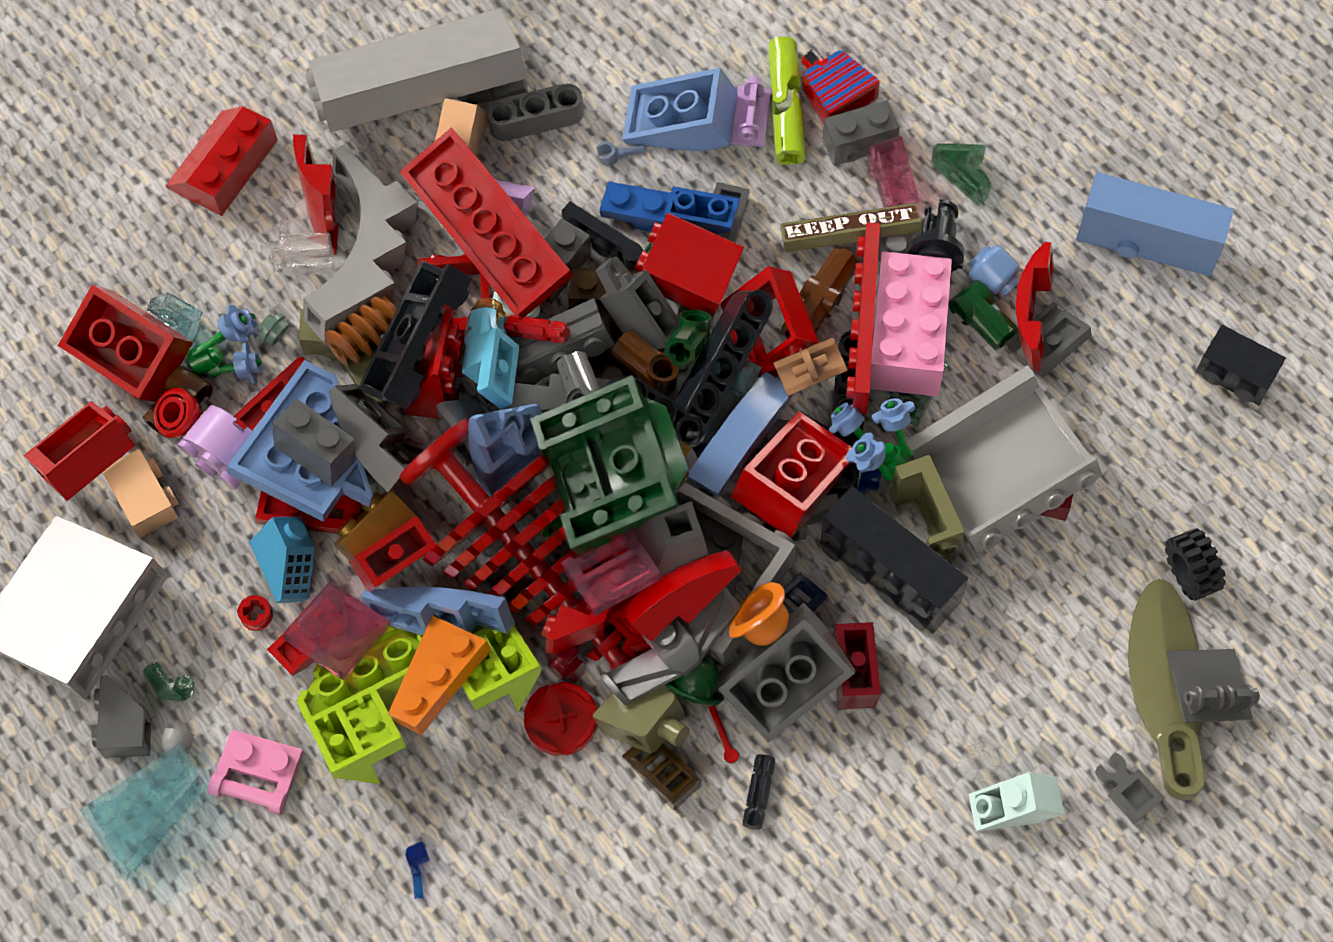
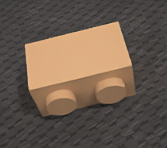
M138 449L117 460L103 472L139 539L178 519L173 507L179 503L169 485L162 488L157 479L162 477L163 474L153 457L146 460L142 451Z

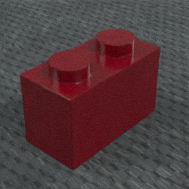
M873 622L836 624L832 635L855 670V674L836 688L838 710L875 708L881 696L874 624Z

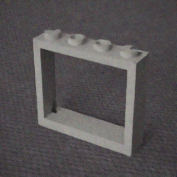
M687 478L677 492L676 497L684 503L692 502L694 509L775 554L752 591L759 585L768 582L781 583L797 559L796 546L787 534L775 530V532L768 530L752 514L744 512L742 515L731 509V505L725 499L717 495L708 496L700 491L697 484ZM599 576V577L597 578L598 585L600 584L601 587H603V584L599 582V579H600V576ZM626 580L617 601L636 596L640 593L638 587ZM680 616L676 617L682 624L684 620ZM730 623L705 654L724 666L744 638V636L730 638Z

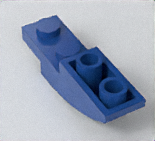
M608 181L599 211L600 216L603 218L634 223L635 229L647 232L652 231L655 222L662 225L666 214L670 213L714 234L732 231L740 198L676 186L672 187L670 193Z

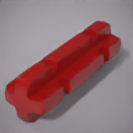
M509 315L504 323V329L509 336L522 337L523 334V338L543 341L551 340V342L556 343L567 342L571 332L566 322L552 321L551 324V320L532 317L523 318V316Z

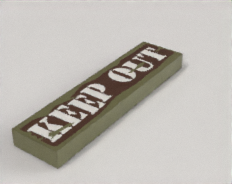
M916 203L780 223L785 252H793L857 242L858 236H865L866 222L880 223L879 238L918 233L922 231L921 218Z

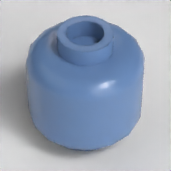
M987 244L968 263L971 267L968 273L972 282L975 280L983 282L990 289L993 296L999 291L1005 296L1019 282L1015 277L1020 270L1019 263L1000 245L991 248Z

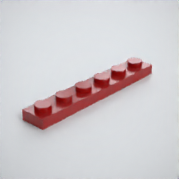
M866 222L865 236H858L856 257H863L862 263H856L854 284L861 285V290L854 291L852 312H859V319H852L850 340L857 341V347H850L848 369H855V376H848L846 398L853 399V408L856 407L861 414H867L870 391L880 223Z

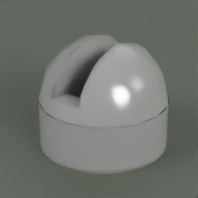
M164 728L161 740L162 749L171 757H183L192 746L194 734L181 729Z

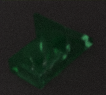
M938 143L933 147L931 164L979 207L988 199L991 187L988 176L981 169H976L984 160L986 146L981 144Z

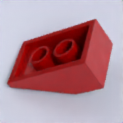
M798 411L743 469L731 497L774 528L792 538L810 518L851 464L846 456L852 447Z

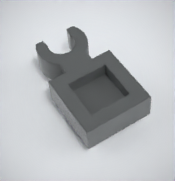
M1115 752L1111 756L1110 761L1116 766L1117 771L1110 773L1100 764L1096 768L1095 774L1100 781L1112 784L1115 787L1110 791L1108 797L1135 825L1162 803L1165 797L1140 769L1130 775L1126 771L1127 766L1124 758Z

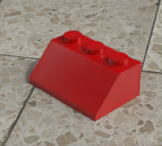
M244 106L222 110L165 187L222 216L278 141L272 120Z

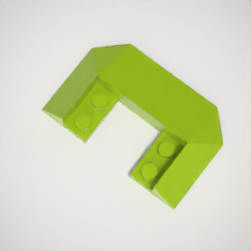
M476 625L471 633L485 639L491 650L461 687L475 711L508 695L515 709L519 712L542 671L541 667L515 625L512 626L507 634ZM387 626L318 661L312 672L314 679L308 690L301 691L296 702L333 778L381 784L372 764L406 747L388 712L423 635Z

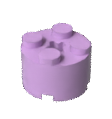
M211 405L179 442L178 447L188 456L199 459L195 465L201 471L211 477L216 472L219 473L218 477L226 485L236 489L242 481L228 474L227 465L252 433V430L248 427L243 429L235 423L237 419L234 416Z

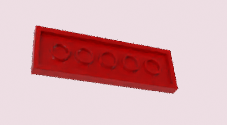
M452 127L399 171L514 315L523 316L524 318L574 276L563 260Z

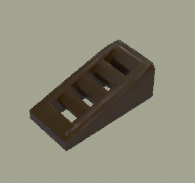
M664 743L661 744L656 752L651 753L641 763L636 757L643 750L632 746L622 755V758L673 811L702 786V780ZM662 755L665 760L650 772L647 767ZM671 765L675 770L661 782L657 777ZM681 775L685 780L671 792L667 787Z

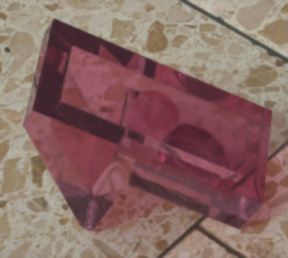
M902 136L869 146L867 175L868 178L876 180L883 208L919 203L918 192Z

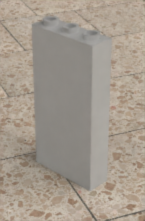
M500 8L309 60L312 73L305 74L319 121H327L330 133L443 102L444 98L454 99L527 78L520 46Z

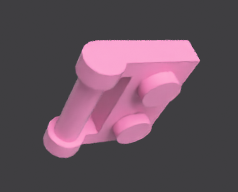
M231 729L217 769L209 781L207 792L217 797H221L224 794L266 806L269 812L281 815L304 751L303 749ZM234 771L278 785L272 793L230 781L228 777L230 772Z

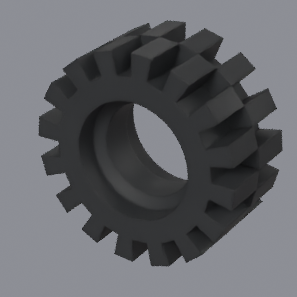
M1199 528L1172 537L1165 543L1167 546L1165 553L1169 556L1166 559L1167 563L1172 567L1171 572L1177 578L1178 585L1182 586L1183 594L1188 595V599L1194 601L1224 589L1226 580L1223 578L1226 576L1225 571L1221 568L1223 565L1222 560L1218 559L1216 555L1218 551L1216 547L1211 546V539L1205 536L1204 531H1199Z

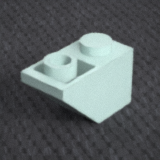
M1028 772L969 794L976 831L1036 824L1065 814L1056 776Z

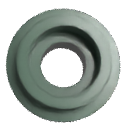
M278 313L275 317L269 314L258 327V331L261 333L259 336L260 342L263 344L267 342L274 346L287 332L290 324L284 320L285 316Z

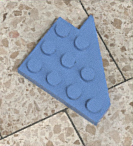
M304 360L227 465V472L229 475L323 522L343 494L368 507H371L373 504V495L364 466L356 455L355 462L330 486L274 447L272 423L296 399L340 428L329 393L333 386H338L336 375Z

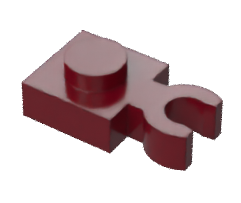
M574 646L555 654L546 652L547 658L550 661L547 664L548 668L561 680L568 677L576 683L585 673L584 662L577 657L579 651Z

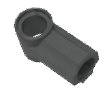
M575 351L572 354L564 355L557 362L558 371L567 392L564 404L600 389L585 352Z

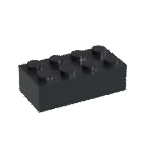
M853 486L823 516L820 537L823 552L835 562L841 560L848 565L850 573L857 581L862 584L869 582L878 589L879 597L891 607L897 605L908 614L907 619L917 629L923 631L926 628L934 634L961 603L968 577Z

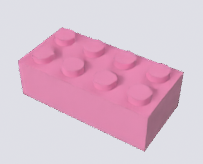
M882 251L874 315L870 389L939 397L944 369L952 259Z

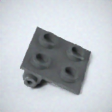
M1235 649L1166 652L1184 723L1253 719L1250 707L1254 703H1258L1260 694L1257 688H1253L1249 684L1244 685Z

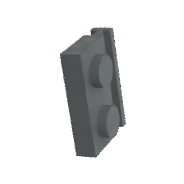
M1055 302L1051 303L1033 319V321H1041L1044 337L1041 372L1034 373L1043 378L1092 336L1089 325L1068 311L1060 310ZM1017 332L1004 343L1005 351L1008 354H1013L1018 362L1024 366L1028 365L1032 370L1024 356L1019 332Z

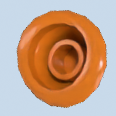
M768 582L759 585L746 596L740 604L741 608L731 620L729 626L730 638L744 636L755 645L766 646L775 642L784 634L789 625V613L783 604L785 590L781 584Z

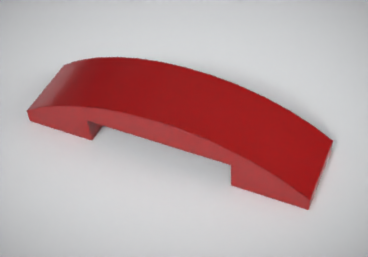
M1044 242L1031 256L1022 272L1016 293V317L1021 347L1028 364L1034 372H1041L1044 352L1041 321H1033L1037 291H1051L1054 272L1052 242Z

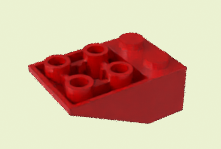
M446 309L442 313L440 324L433 332H430L427 338L423 358L412 369L423 375L424 378L421 382L420 395L406 409L407 415L439 419L436 405L444 401L459 400L460 390L456 388L458 377H464L462 373L463 366L459 364L463 343L458 341L459 325L454 324L451 310Z

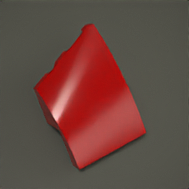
M293 134L294 154L310 223L327 254L336 256L339 227L334 213L337 181L332 164H316L307 134Z

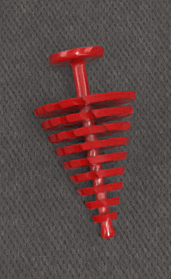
M465 418L435 440L399 474V478L405 484L412 485L435 469L473 510L471 515L463 520L422 559L430 566H434L485 524L489 530L458 556L442 573L454 578L494 543L500 540L505 547L463 584L474 590L514 556L520 564L486 594L500 597L528 572L535 581L508 604L510 612L515 614L540 591L544 590L549 598L525 619L531 625L535 626L555 608L560 607L561 604L585 613L591 595L593 593L599 595L602 589L600 584L580 600L572 594L595 573L592 562L583 567L566 583L558 576L581 556H578L572 549L551 567L543 559L567 538L564 526L536 550L529 543L565 511L562 498L521 533L515 527L517 523L558 487L555 474L507 514L501 510L547 468L550 462L544 454L535 459L490 497L454 456V451L468 438L469 421ZM617 628L608 636L604 632L602 636L592 639L591 641L595 647L585 655L595 662L603 656L612 670L632 660L617 645L623 638L622 633ZM581 643V644H579V645H576V646H574V647H575V648H578V647H580L583 643Z

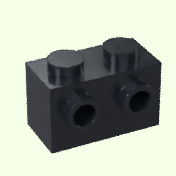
M1222 324L1204 353L1196 373L1201 375L1210 384L1220 385L1234 392L1239 399L1245 402H1253L1259 406L1279 373L1286 357Z

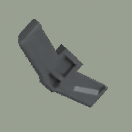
M724 588L689 624L685 621L681 624L675 618L652 642L642 636L652 649L607 673L600 674L601 678L620 701L627 705L682 675L687 676L702 663V658L741 608V605Z

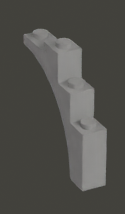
M345 145L333 150L332 167L335 177L348 193L356 210L359 222L357 239L350 255L332 278L303 298V321L324 343H326L324 334L327 330L336 332L338 322L347 323V317L351 313L359 315L358 309L362 305L370 307L369 301L373 297L381 298V296H384L393 304L395 284L389 273L405 264L406 240L401 233L416 224L418 202L415 196L410 191H406L397 181L385 187L382 179L377 175L374 176L364 165L362 159L358 155H354Z

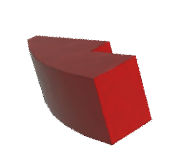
M727 550L702 557L662 576L637 594L622 610L630 625L652 642L677 616H680L689 624L742 569L733 555Z

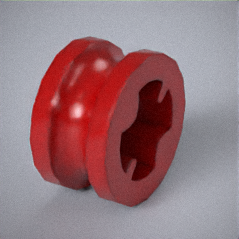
M251 595L244 598L237 609L241 623L248 630H262L272 621V608L267 599L262 596ZM259 605L261 611L265 610L264 614H259L257 620L252 621L250 616L246 615V612L253 611L254 606Z

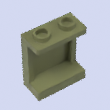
M930 455L895 466L890 496L894 505L898 506L916 500L932 535L927 538L926 544L949 563L953 564L955 558L958 557L965 531Z

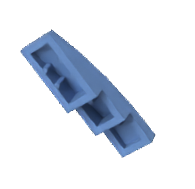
M764 372L712 438L694 464L687 479L693 481L712 495L720 496L734 474L740 472L754 449L760 447L793 395L787 396L781 380Z
M397 587L376 589L370 593L366 590L360 596L371 620L419 635L424 634L432 615L470 633L478 625L507 634L515 624L505 598L475 591L440 587Z

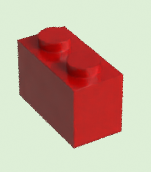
M416 515L354 556L349 563L370 593L427 555L437 545Z

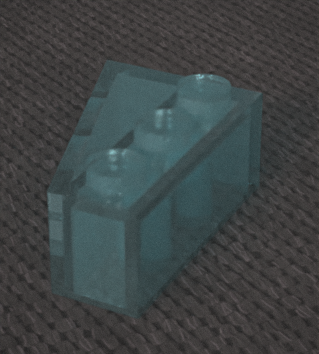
M178 745L79 810L117 872L128 882L136 873L137 868L151 852H154L163 837L175 823L179 822L208 785L181 745Z

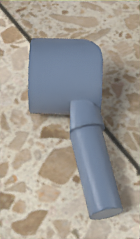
M608 141L599 143L596 148L598 154L611 152L609 155L599 158L604 166L614 165L618 158L645 153L644 145L615 149L614 145Z

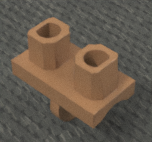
M834 337L774 362L787 396H791L848 371Z

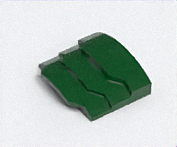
M633 375L530 418L539 449L551 462L566 511V513L560 515L570 548L578 556L613 542L612 537L645 524L644 521L678 508L676 494L690 474L678 435L667 407L644 398Z

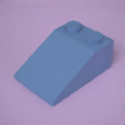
M721 68L632 85L622 140L625 144L699 152L730 146L738 91Z

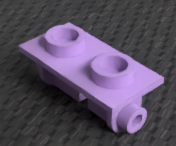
M751 76L744 86H738L731 144L755 147L765 146L771 89L764 88L762 79L758 76Z

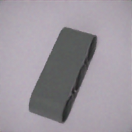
M570 83L501 98L493 101L487 109L490 133L496 140L509 141L571 126L581 121L584 115L582 91L579 87Z

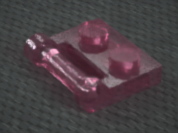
M632 530L613 537V542L588 551L575 559L571 556L561 562L566 575L573 582L594 616L661 580L660 571ZM625 548L628 550L587 574H583V571L617 552Z

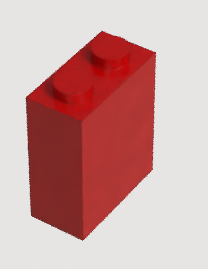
M667 213L662 225L655 222L647 240L653 244L650 253L642 251L634 270L638 272L647 270L666 299L691 310L705 311L713 319L744 247Z

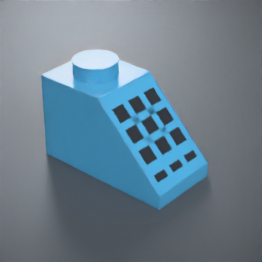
M272 517L249 541V544L276 603L303 602L309 598L315 546L301 517Z

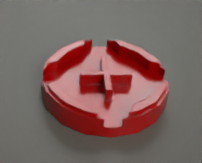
M559 682V684H547L540 687L529 698L524 709V728L529 740L540 751L553 756H569L583 750L593 740L598 728L597 723L592 717L597 711L596 704L592 696L584 688L570 682Z

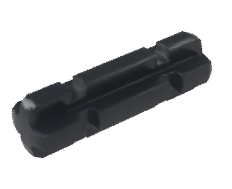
M757 754L753 766V772L755 773L751 776L746 800L748 808H745L742 820L743 826L749 829L760 830L763 827L765 817L763 810H766L772 782L770 775H773L775 758L772 756Z

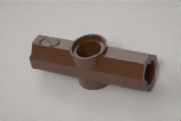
M834 248L816 276L811 275L800 291V296L815 333L824 319H829L832 316L829 313L834 305L838 306L840 304L843 291L855 274L856 263H860L853 253L847 249ZM784 322L781 326V333L788 339L791 335L786 322Z

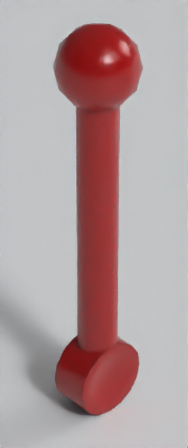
M708 706L725 750L724 760L730 764L735 763L739 757L738 751L731 747L716 706Z

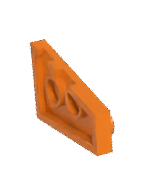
M432 615L388 712L392 720L422 735L490 652L491 647L488 642Z

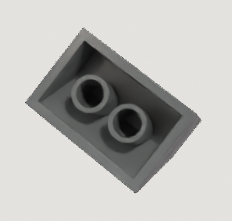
M803 603L789 615V625L778 640L766 646L753 644L719 672L718 690L769 743L855 674V670L829 629Z

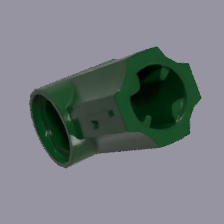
M975 280L949 300L948 306L951 313H957L964 320L961 322L963 325L968 326L970 324L994 350L1002 348L1004 343L1018 332V327L995 304V299L990 289L979 280Z
M686 310L680 313L679 326L666 342L664 356L671 360L673 366L685 368L687 363L694 361L700 355L710 336L712 316L709 313L701 310Z

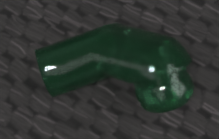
M154 662L143 670V674L153 690L162 700L185 701L194 694L195 683L188 675H183L182 679L180 677L168 678L159 662Z

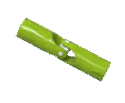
M779 36L773 38L768 43L770 85L773 91L772 112L776 162L780 165L801 164L806 159L800 97L798 46L794 38Z

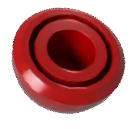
M173 388L166 391L159 398L154 411V422L157 430L163 436L180 438L187 434L203 413L198 401L191 393L181 388Z

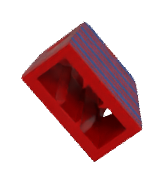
M812 49L803 56L801 63L807 70L803 74L802 90L823 124L824 118L865 107L878 98L880 80L844 51H836L824 59L816 49Z

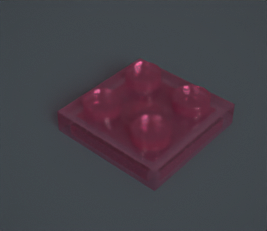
M329 581L285 630L283 640L344 680L389 628V620Z

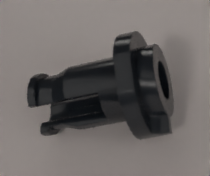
M939 199L937 216L932 213L930 206H925L924 214L926 218L922 224L921 235L911 241L908 254L952 259L951 272H954L957 269L963 268L965 253L962 243L956 239L957 225L955 218H958L959 210L953 202Z

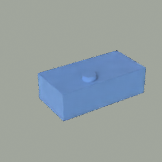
M1096 172L1076 240L1115 250L1120 256L1125 258L1137 256L1211 277L1225 245L1234 208Z

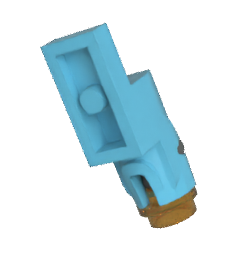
M483 298L475 303V306L471 308L464 332V348L459 364L463 366L462 373L478 384L477 392L498 408L503 409L512 405L519 345L505 335L504 323L506 314L503 310V305L495 299Z

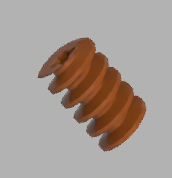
M373 297L369 301L370 307L362 305L358 309L359 315L351 313L347 317V323L338 322L336 332L333 330L325 332L324 337L328 347L344 366L348 367V359L359 365L361 363L358 354L360 350L366 355L371 356L373 354L369 345L371 342L379 346L382 340L381 335L385 334L397 310L386 297Z

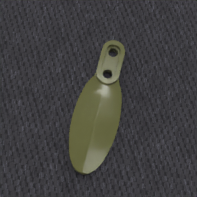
M1158 579L1152 581L1144 588L1133 613L1128 643L1129 675L1134 702L1140 718L1158 746L1164 787L1173 798L1188 801L1198 796L1205 782L1198 740L1203 722L1184 723L1166 652L1199 649L1187 610L1178 592L1170 582ZM1171 743H1180L1184 750H1174L1171 747ZM1181 778L1186 780L1189 786H1180L1177 783L1176 779Z

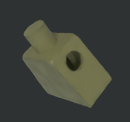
M664 685L627 705H624L612 691L592 716L601 732L605 735L647 753L656 752L665 740L676 747H680L685 743L690 733L689 727L680 722L685 712L679 700Z

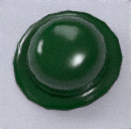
M706 655L702 658V663L687 676L682 675L664 685L682 698L696 704L716 706L724 701V695L718 690V666Z

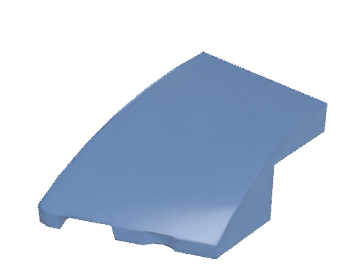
M524 405L478 414L469 418L468 441L473 467L479 485L490 497L542 455L530 418L542 414L539 405Z

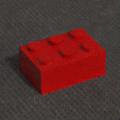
M92 284L57 346L138 399L156 402L165 391L168 377L182 364L194 342L115 291Z

